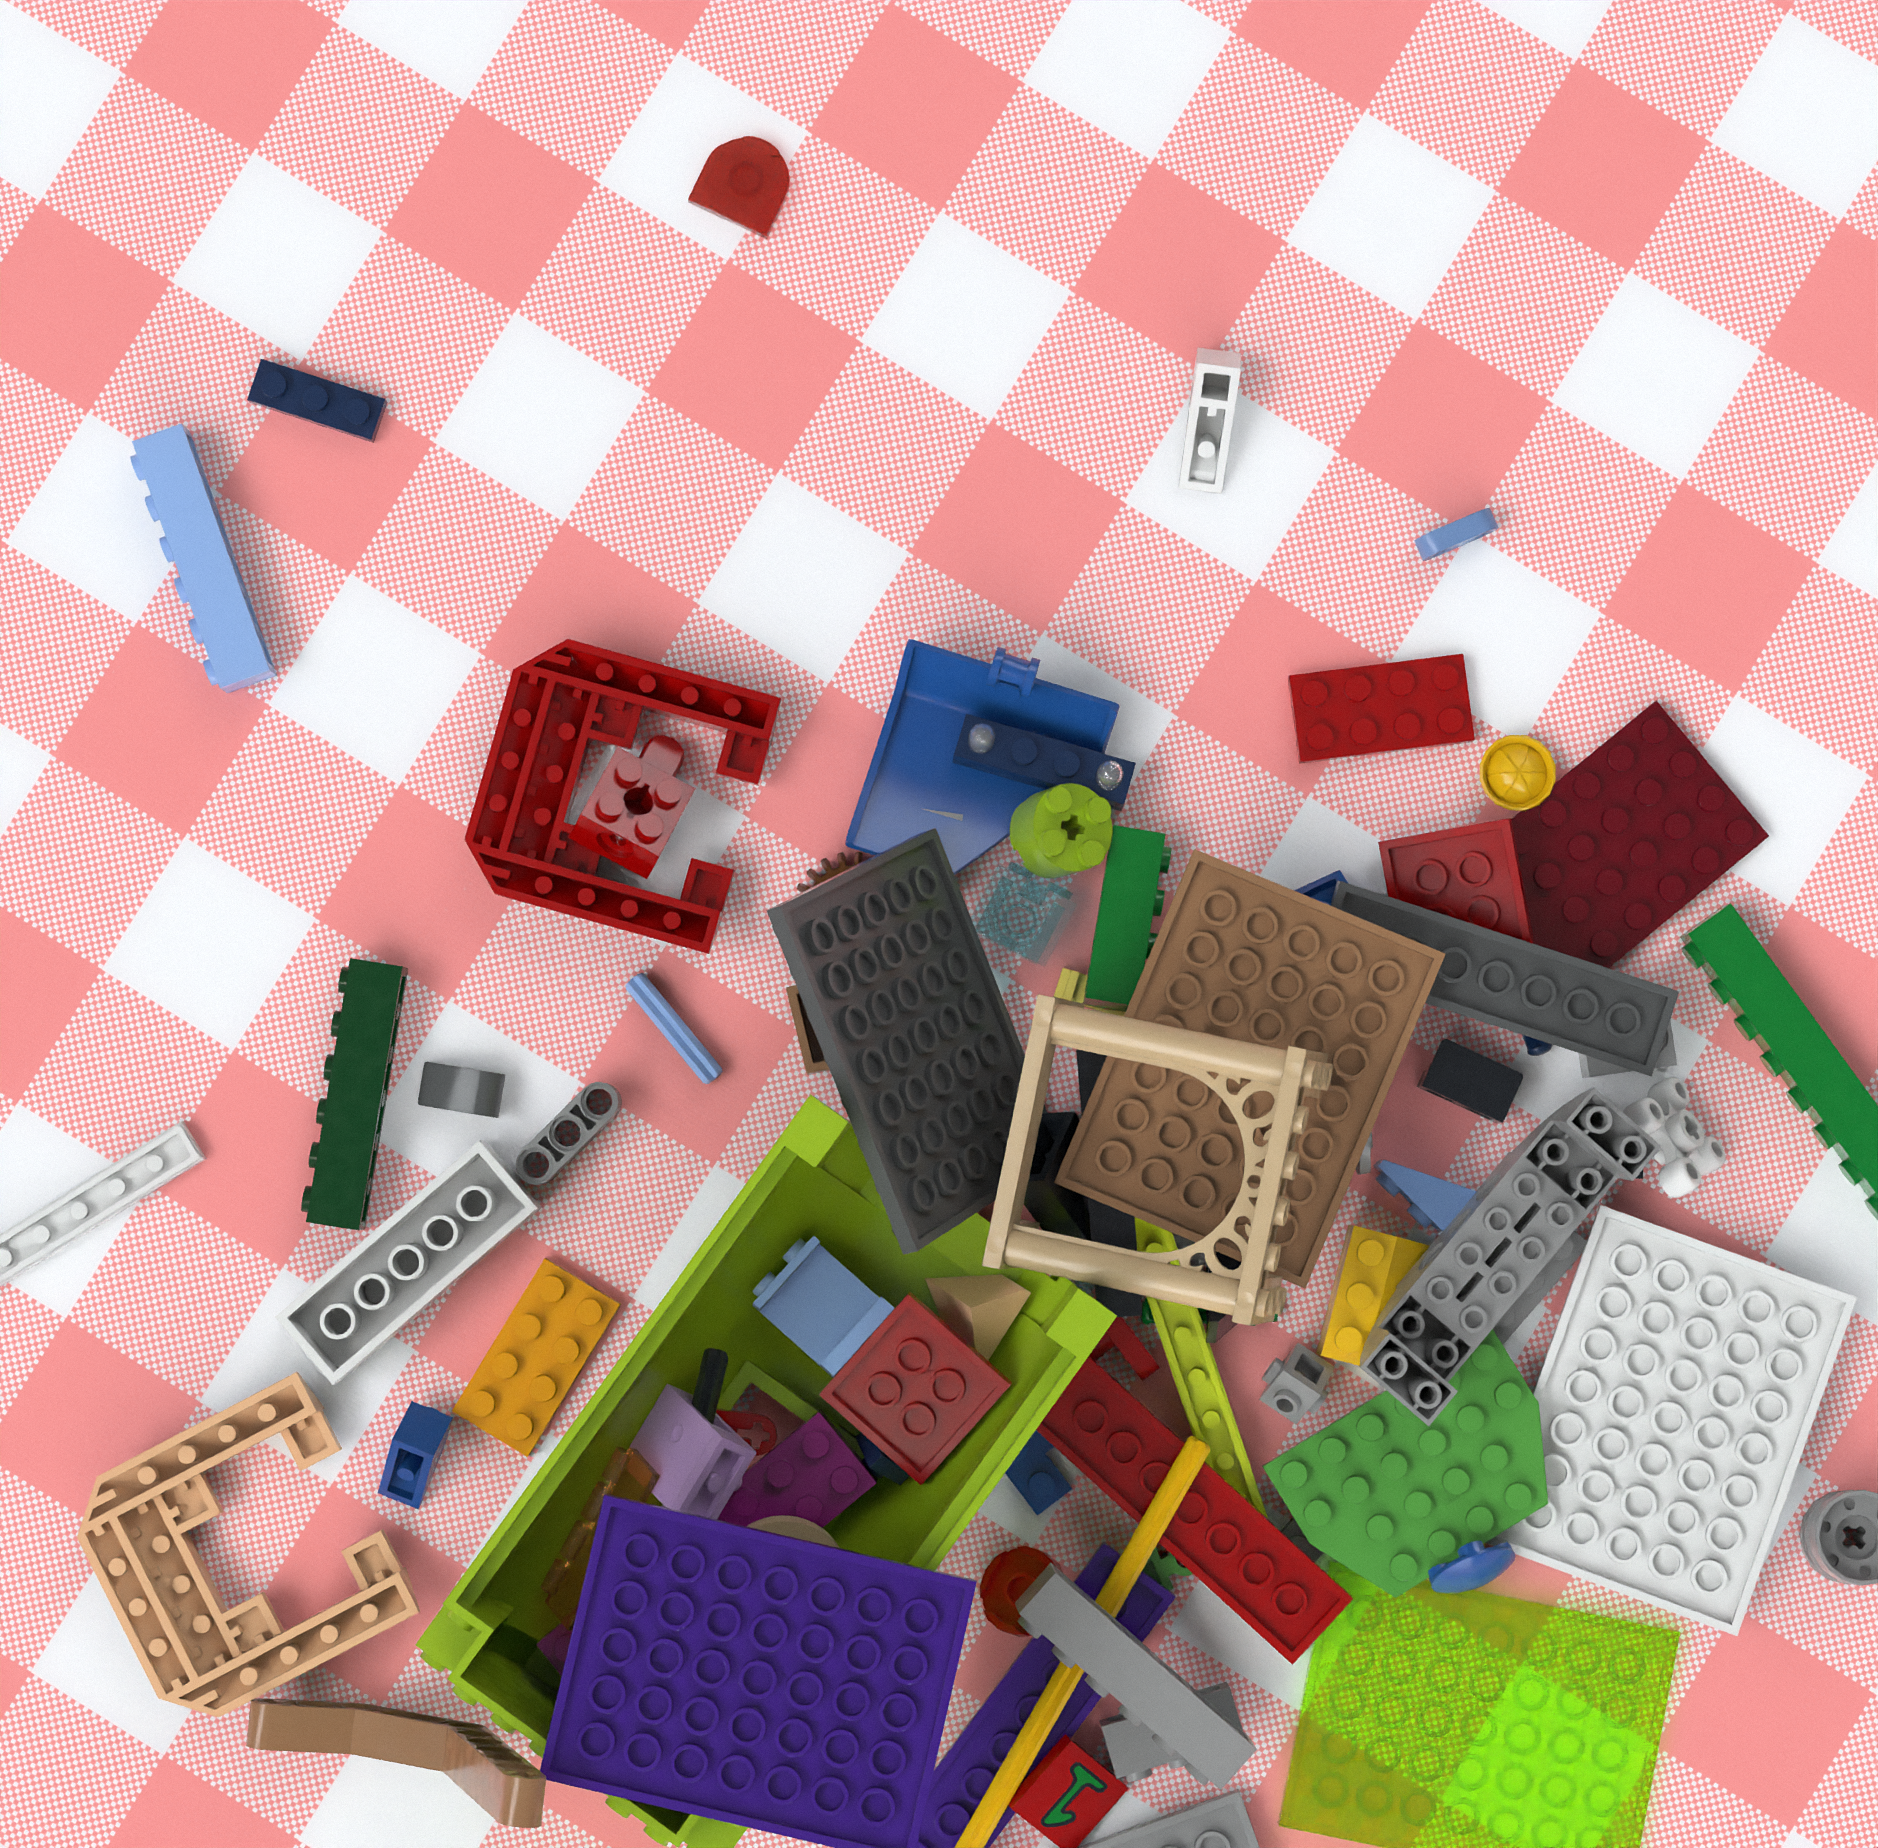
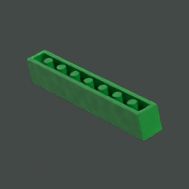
M1732 904L1724 905L1680 936L1685 944L1681 950L1694 968H1703L1711 979V982L1707 985L1713 996L1720 1004L1728 1003L1737 1015V1018L1733 1021L1739 1032L1748 1041L1752 1039L1756 1041L1764 1052L1760 1055L1763 1065L1774 1077L1780 1075L1790 1088L1786 1091V1095L1792 1105L1800 1113L1806 1111L1816 1124L1812 1128L1814 1135L1826 1149L1832 1147L1842 1160L1838 1164L1842 1174L1852 1185L1855 1186L1859 1183L1868 1196L1864 1200L1867 1208L1878 1220V1105Z

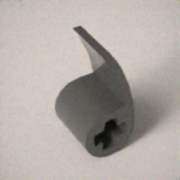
M425 1062L418 1105L499 1118L506 1074Z

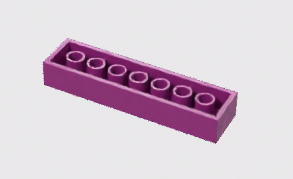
M820 1409L745 1471L742 1476L743 1482L741 1487L737 1491H733L717 1520L748 1526L755 1521L771 1516H795L809 1520L823 1528L877 1483V1477L866 1469L860 1456ZM577 1609L536 1644L561 1676Z

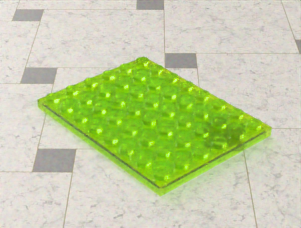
M1328 1559L1326 1572L1352 1595L1353 1600L1312 1643L1277 1822L1279 1827L1382 1848H1640L1680 1631L1477 1589L1460 1593H1438L1432 1589L1428 1579L1395 1598L1338 1561Z

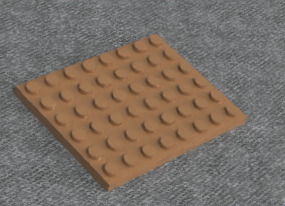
M1194 849L1124 1017L1288 1050V1046L1328 1054L1327 1063L1333 1065L1328 1090H1321L1319 1098L1304 1097L1303 1106L1309 1108L1308 1121L1304 1134H1297L1293 1152L1299 1153V1165L1295 1179L1287 1180L1284 1198L1290 1199V1209L1285 1226L1278 1225L1275 1244L1281 1245L1277 1269L1275 1272L1269 1271V1274L1283 1276V1280L1306 1289L1443 962L1445 953ZM1107 1056L1054 1183L1188 1240L1198 1242L1210 1234L1225 1219L1237 1199L1245 1168L1243 1140L1236 1119L1229 1107L1213 1089L1202 1081L1177 1070ZM1209 1072V1074L1213 1076L1215 1079L1219 1075L1215 1072ZM1242 1078V1084H1238L1235 1080L1229 1079L1228 1089L1231 1094L1237 1095L1241 1088L1250 1083L1251 1080ZM1259 1091L1251 1095L1244 1105L1245 1115L1251 1119H1259L1267 1115L1274 1105L1273 1095L1268 1091ZM1272 1124L1256 1129L1254 1141L1258 1146L1262 1147L1268 1143V1140H1263V1137L1272 1128ZM1265 1160L1258 1163L1257 1166L1263 1168ZM1257 1175L1251 1176L1249 1185L1254 1189L1258 1188L1261 1181L1260 1177ZM1250 1197V1199L1256 1206L1257 1198ZM1242 1216L1237 1220L1236 1231L1248 1241L1249 1237L1246 1234L1245 1225H1251L1248 1217ZM1228 1238L1219 1239L1216 1243L1215 1251L1242 1262L1239 1247Z

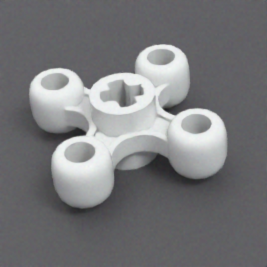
M1676 1077L1666 1078L1654 1084L1649 1089L1646 1098L1631 1103L1623 1111L1626 1116L1662 1146L1653 1158L1658 1163L1665 1164L1659 1172V1182L1666 1194L1673 1198L1682 1197L1696 1190L1701 1183V1176L1718 1170L1726 1161L1725 1151L1720 1142L1712 1136L1704 1137L1703 1129L1697 1118L1690 1111L1684 1109L1689 1103V1093L1683 1082Z

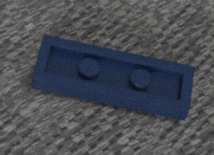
M264 359L260 360L247 398L251 404L372 443L375 441L388 403L384 398Z

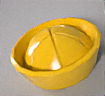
M1508 735L1496 740L1485 751L1480 762V782L1485 794L1496 805L1507 810L1525 811L1540 805L1550 795L1556 781V765L1550 751L1540 741L1527 735Z

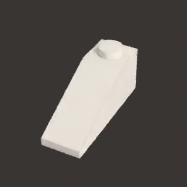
M1197 347L1178 485L1180 489L1222 494L1241 373V353Z

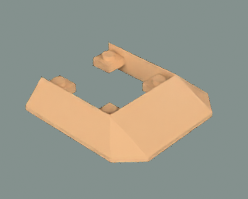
M299 1372L293 1373L96 1477L77 1539L158 1699L219 1718L420 1612L407 1568H403L384 1529L341 1551L361 1591L286 1630L283 1629L265 1592L228 1610L188 1533V1530L224 1512L204 1474L205 1471L278 1433H281L300 1471L342 1450L323 1412L324 1406Z

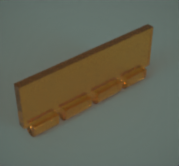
M616 1447L602 1473L604 1479L610 1482L609 1485L601 1481L597 1482L580 1513L585 1520H588V1523L576 1520L559 1551L563 1558L568 1560L564 1561L556 1558L540 1586L548 1594L545 1603L568 1631L573 1630L604 1495L609 1494L646 1503L660 1478V1475L635 1448L629 1447L627 1450L623 1447Z

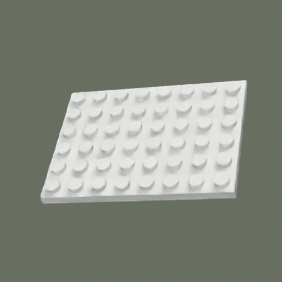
M1599 1205L1533 1390V1395L1539 1403L1548 1504L1486 1543L1495 1546L1508 1542L1515 1554L1738 1636L1857 1297Z

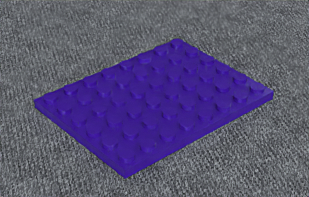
M605 1494L540 1771L546 1775V1780L829 1847L917 1848L977 1580Z

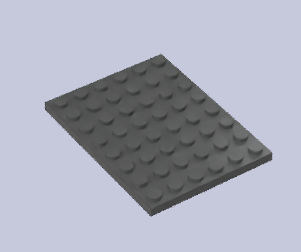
M936 828L923 831L766 910L903 1255L919 1251L996 1200L1025 1058L1024 1051ZM1045 1105L1042 1113H1048Z

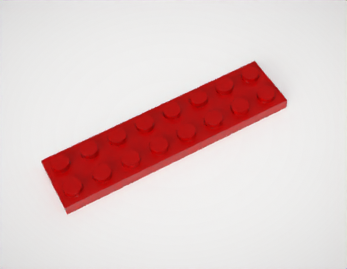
M1090 1355L1036 1429L1138 1524L1185 1444ZM1204 1461L1160 1538L1159 1543L1293 1665L1353 1600V1597Z

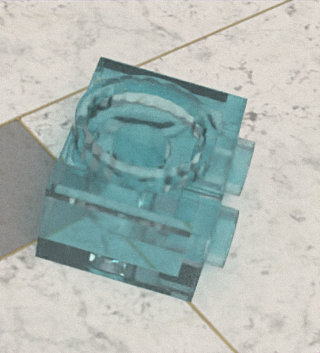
M1010 862L1007 868L998 864L971 916L976 932L983 939L1044 969L1077 906L1076 903L1070 901L1073 893L1052 882H1049L1045 888L1031 881L1033 873L1016 863ZM1015 909L1027 911L1032 918L1031 927L1022 933L1012 931L1007 925L1006 918L1008 914Z

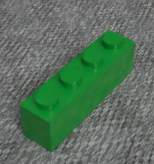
M1113 825L1112 840L1107 853L1083 1003L1088 1006L1126 1012L1143 972L1145 960L1148 959L1158 936L1157 933H1151L1150 929L1152 917H1161L1165 891L1157 889L1159 873H1168L1172 848L1164 847L1166 836L1164 833Z

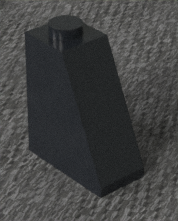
M1075 1111L1042 1113L1024 1206L1035 1221L1040 1223L1042 1230L1091 1241L1088 1197L1054 1183L1080 1122L1079 1116Z

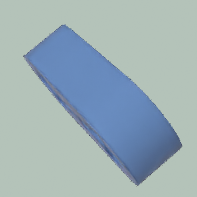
M1486 508L1435 529L1417 538L1414 542L1422 560L1427 561L1496 531L1499 527L1491 509Z

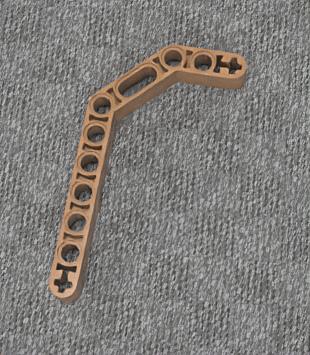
M269 1698L251 1700L246 1746L249 1748L269 1751L352 1754L441 1771L498 1823L519 1828H537L542 1825L546 1775L486 1726L364 1703Z

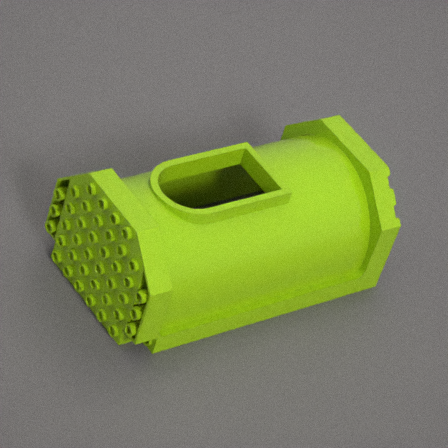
M810 1094L443 1602V1607L415 1644L423 1651L420 1657L428 1665L440 1672H443L445 1668L450 1670L452 1673L447 1679L455 1684L452 1691L460 1699L472 1706H475L477 1702L493 1712L490 1719L497 1726L510 1734H513L516 1730L531 1740L528 1745L529 1748L543 1758L562 1676L536 1644L542 1637L578 1609L604 1495L609 1494L662 1507L663 1504L621 1460L667 1384L694 1395L703 1353L707 1348L723 1350L727 1352L729 1359L717 1408L731 1410L749 1384L753 1383L804 1421H807L821 1409L860 1458H864L855 1438L860 1431L819 1395L833 1378L753 1307V1302L758 1297L752 1291L769 1272L773 1273L776 1277L788 1264L783 1259V1256L800 1238L807 1243L814 1235L824 1249L879 1298L882 1296L894 1309L911 1292L940 1318L925 1278L1002 1274L1031 1292L988 1360L1012 1381L1010 1387L922 1485L918 1484L911 1476L901 1486L885 1476L881 1479L877 1478V1483L826 1524L823 1529L830 1534L839 1548L936 1570L1117 1315L1067 1278L1055 1275L1048 1276L1046 1273L1024 1268L995 1269L982 1266L991 1223L978 1213H975L919 1251L903 1255L898 1240L893 1233L892 1225L881 1197L876 1190L875 1182L863 1152L859 1147L851 1122ZM605 1794L608 1796L605 1803L613 1811L624 1818H628L631 1814L646 1824L643 1829L644 1832L663 1846H667L670 1842L678 1848L682 1842L688 1844L686 1848H734L748 1829V1827Z

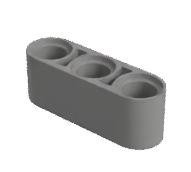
M595 1082L579 1092L521 1150L515 1164L519 1177L527 1184L541 1185L552 1181L618 1115L621 1110L622 1099L617 1088L608 1083ZM604 1089L611 1095L612 1106L605 1114L597 1115L590 1109L589 1099L593 1092ZM566 1121H573L580 1128V1139L573 1146H565L558 1139V1129ZM535 1152L544 1154L549 1162L548 1171L540 1178L530 1175L526 1167L527 1159Z

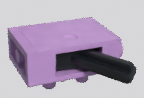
M715 1348L705 1349L694 1395L669 1384L665 1386L621 1460L666 1508L716 1520L733 1491H737L741 1487L743 1482L742 1476L757 1453L716 1414L729 1360L727 1352Z

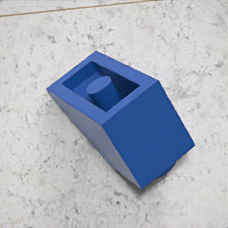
M411 1401L392 1438L378 1494L419 1510L446 1444L453 1417L443 1414L432 1407H426Z

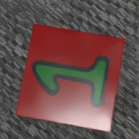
M1065 1734L1018 1787L1008 1806L1059 1848H1077L1129 1788L1120 1778L1117 1779L1114 1773Z

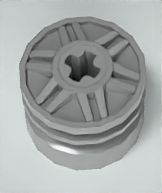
M1842 1490L1829 1492L1814 1501L1803 1516L1799 1533L1802 1553L1812 1569L1827 1580L1859 1586L1877 1584L1878 1493L1867 1490ZM1843 1529H1856L1857 1532L1853 1536L1856 1542L1855 1546L1843 1545L1842 1542L1846 1538L1845 1533L1842 1531Z

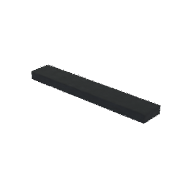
M1076 1049L1082 1117L1107 1055ZM1088 1197L1091 1241L1137 1251L1135 1217ZM1095 1285L1096 1300L1109 1308L1117 1317L1142 1316L1141 1295Z

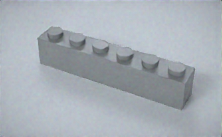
M1052 1563L1045 1568L1015 1602L1018 1613L1021 1615L1017 1621L1030 1635L1038 1639L1043 1634L1055 1645L1051 1649L1052 1653L1070 1669L1075 1664L1082 1668L1088 1674L1085 1681L1094 1691L1103 1698L1109 1693L1122 1703L1118 1710L1136 1727H1139L1142 1722L1155 1732L1152 1740L1169 1756L1172 1757L1175 1752H1178L1189 1762L1185 1766L1186 1770L1202 1785L1205 1786L1211 1781L1222 1790L1256 1752L1257 1748L1245 1732Z

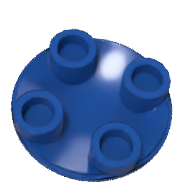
M1482 1541L1470 1542L1458 1549L1459 1558L1450 1563L1436 1565L1428 1570L1431 1587L1438 1593H1460L1484 1586L1499 1577L1513 1564L1516 1558L1515 1552L1508 1542L1488 1548L1484 1547Z

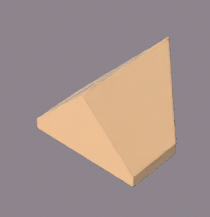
M1002 1274L925 1278L940 1318L987 1360L990 1359L1031 1292Z

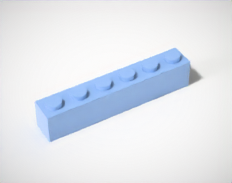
M181 423L132 441L136 454L130 456V460L138 480L142 481L145 479L151 495L145 497L146 506L154 522L160 520L165 533L164 537L159 538L160 545L168 563L175 561L180 577L174 579V584L182 603L189 602L194 618L188 620L196 643L198 645L204 643L209 659L203 661V665L211 685L218 684L221 690L231 693L277 676L190 431Z

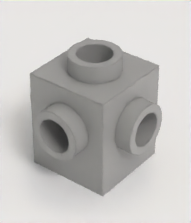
M1298 1342L1283 1361L1276 1357L1269 1365L1262 1377V1380L1268 1384L1259 1400L1294 1424H1297L1307 1411L1315 1414L1322 1406L1329 1393L1324 1388L1335 1367Z

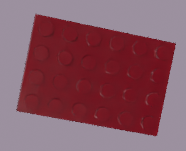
M1657 700L1554 784L1550 795L1540 805L1520 811L1511 819L1534 944L1606 968H1610L1769 837L1767 832Z

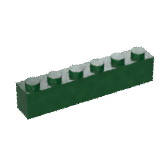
M350 958L349 967H342L338 993L344 994L341 1011L335 1010L331 1023V1036L337 1037L334 1055L328 1054L326 1057L323 1079L329 1081L327 1098H320L316 1113V1124L322 1125L319 1142L312 1143L309 1155V1168L315 1169L312 1186H305L301 1203V1211L307 1212L306 1222L358 1231L365 1230L408 975V968L403 966Z

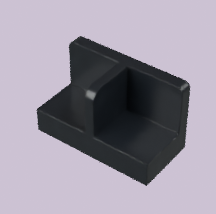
M1443 1039L1439 1044L1429 1069L1423 1071L1416 1087L1499 1124L1505 1120L1523 1080V1074L1451 1040Z

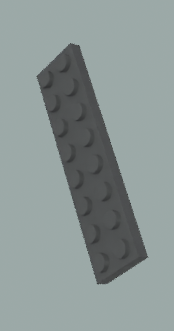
M1342 881L1337 882L1330 906L1445 953L1443 962L1425 1002L1426 1004L1652 1077L1679 991Z

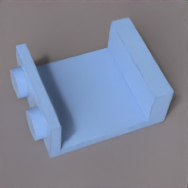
M813 1235L807 1243L800 1238L783 1256V1259L788 1264L777 1277L769 1272L752 1292L758 1298L753 1302V1307L834 1378L894 1310V1307L882 1296L879 1298L824 1249L820 1245V1241Z

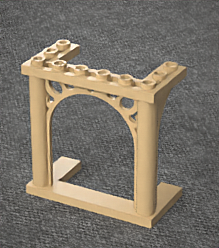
M1038 994L982 1266L995 1269L1024 1268L1233 1316L1232 1322L1248 1326L1274 1321L1275 1314H1282L1287 1295V1288L1281 1287L1283 1276L1269 1274V1271H1276L1280 1258L1281 1245L1275 1244L1278 1225L1285 1226L1289 1214L1290 1199L1284 1198L1287 1180H1294L1298 1170L1299 1153L1293 1151L1297 1134H1304L1308 1121L1309 1108L1303 1106L1304 1097L1319 1098L1321 1090H1328L1333 1065L1327 1063L1328 1054L1288 1046V1050L1128 1018L1085 1009L1084 1003ZM1056 1045L1184 1072L1208 1085L1223 1099L1236 1119L1244 1145L1245 1168L1240 1192L1233 1207L1225 1219L1210 1234L1182 1249L1171 1252L1148 1253L1039 1229V1222L1021 1219ZM1210 1071L1219 1074L1216 1079L1209 1074ZM1242 1078L1251 1080L1250 1083L1241 1088L1237 1095L1230 1093L1228 1089L1229 1079L1235 1080L1238 1084H1242ZM1259 1091L1270 1092L1274 1097V1105L1267 1115L1259 1119H1251L1245 1115L1244 1105L1251 1095ZM1272 1124V1128L1263 1137V1140H1268V1143L1262 1147L1258 1146L1254 1141L1256 1129ZM1265 1160L1263 1168L1257 1166L1258 1163ZM1253 1175H1257L1261 1179L1260 1186L1256 1189L1249 1185V1179ZM1250 1197L1257 1198L1256 1206L1252 1202ZM1242 1216L1248 1217L1251 1225H1245V1231L1249 1237L1248 1241L1236 1231L1237 1220ZM1228 1238L1239 1247L1242 1255V1262L1239 1268L1235 1270L1227 1269L1219 1262L1215 1251L1216 1243L1219 1239ZM1204 1253L1205 1261L1212 1273L1202 1271L1204 1265L1191 1266V1261L1195 1254ZM1179 1260L1180 1266L1172 1265L1170 1262Z

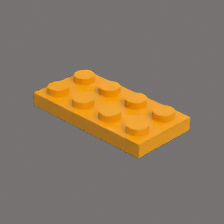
M544 1258L452 1409V1412L528 1457L621 1303L549 1259Z

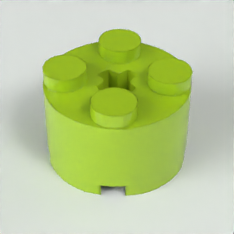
M1074 783L1061 784L1037 792L1022 802L1012 815L1009 833L1013 850H1018L1024 861L1022 864L1028 871L1043 878H1060L1090 869L1100 864L1109 850L1113 833L1110 817L1112 813L1111 806L1105 798L1099 797L1091 789Z

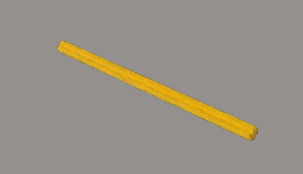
M1190 1436L1185 1442L1095 1600L1114 1618L1210 1452L1209 1445L1197 1437ZM1060 1661L954 1848L985 1847L1082 1677L1084 1670L1077 1664L1070 1669Z

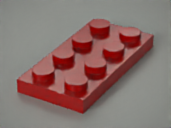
M1463 654L1296 674L1287 677L1299 764L1475 741Z

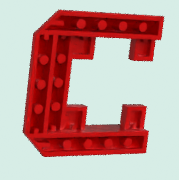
M566 639L514 668L464 839L494 894L710 954L724 915L723 911L734 876V869L691 858L680 899L597 877L602 855L569 838L575 826L568 824L569 816L591 740L632 751L643 710L727 733L715 772L716 775L759 786L769 748L772 746L781 698L571 639Z

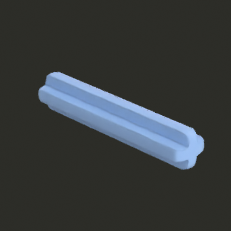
M639 973L628 981L625 985L626 990L704 1084H710L723 1072L721 1066L648 977L643 973Z

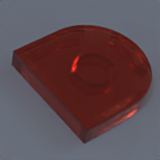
M743 136L742 138L730 140L717 146L711 152L689 195L688 202L768 239L789 193L790 177L787 164L779 150L764 139L754 136Z

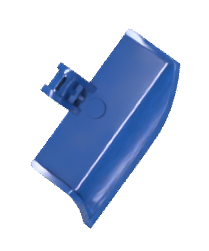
M909 639L904 650L895 690L846 836L845 845L855 850L877 855L923 831L936 828L952 871L956 875L1010 835V822L1015 809L1031 795L1045 790L952 763L966 714L1105 754L1120 708L1119 704L1038 679L1036 675L1040 659L1032 657L1031 661L1018 658L1006 654L1005 648L997 647L993 662L990 664ZM924 809L963 814V818L961 821Z

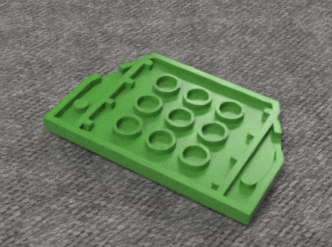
M1493 1329L1449 1380L1448 1383L1458 1392L1430 1426H1427L1393 1395L1384 1390L1262 1465L1307 1541L1395 1598L1429 1578L1428 1570L1442 1563H1450L1459 1558L1457 1551L1462 1546L1474 1541H1482L1484 1544L1548 1504L1539 1403Z

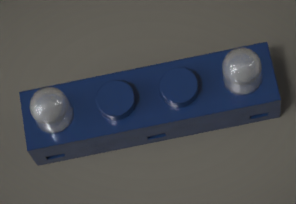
M969 714L965 716L952 762L1045 790L1066 783L1079 784L1091 789L1099 797L1105 798L1109 802L1111 809L1122 811L1136 765L1135 762Z

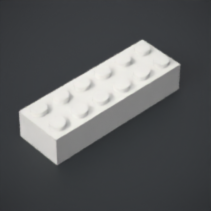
M479 1140L287 1305L275 1318L332 1385L340 1383L543 1207L485 1140Z

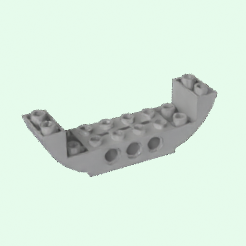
M1594 1087L1564 1104L1535 1128L1512 1152L1507 1153L1477 1189L1473 1197L1395 1287L1396 1291L1382 1310L1364 1344L1359 1367L1427 1426H1430L1458 1392L1448 1383L1449 1380L1618 1178L1634 1181L1662 1146Z

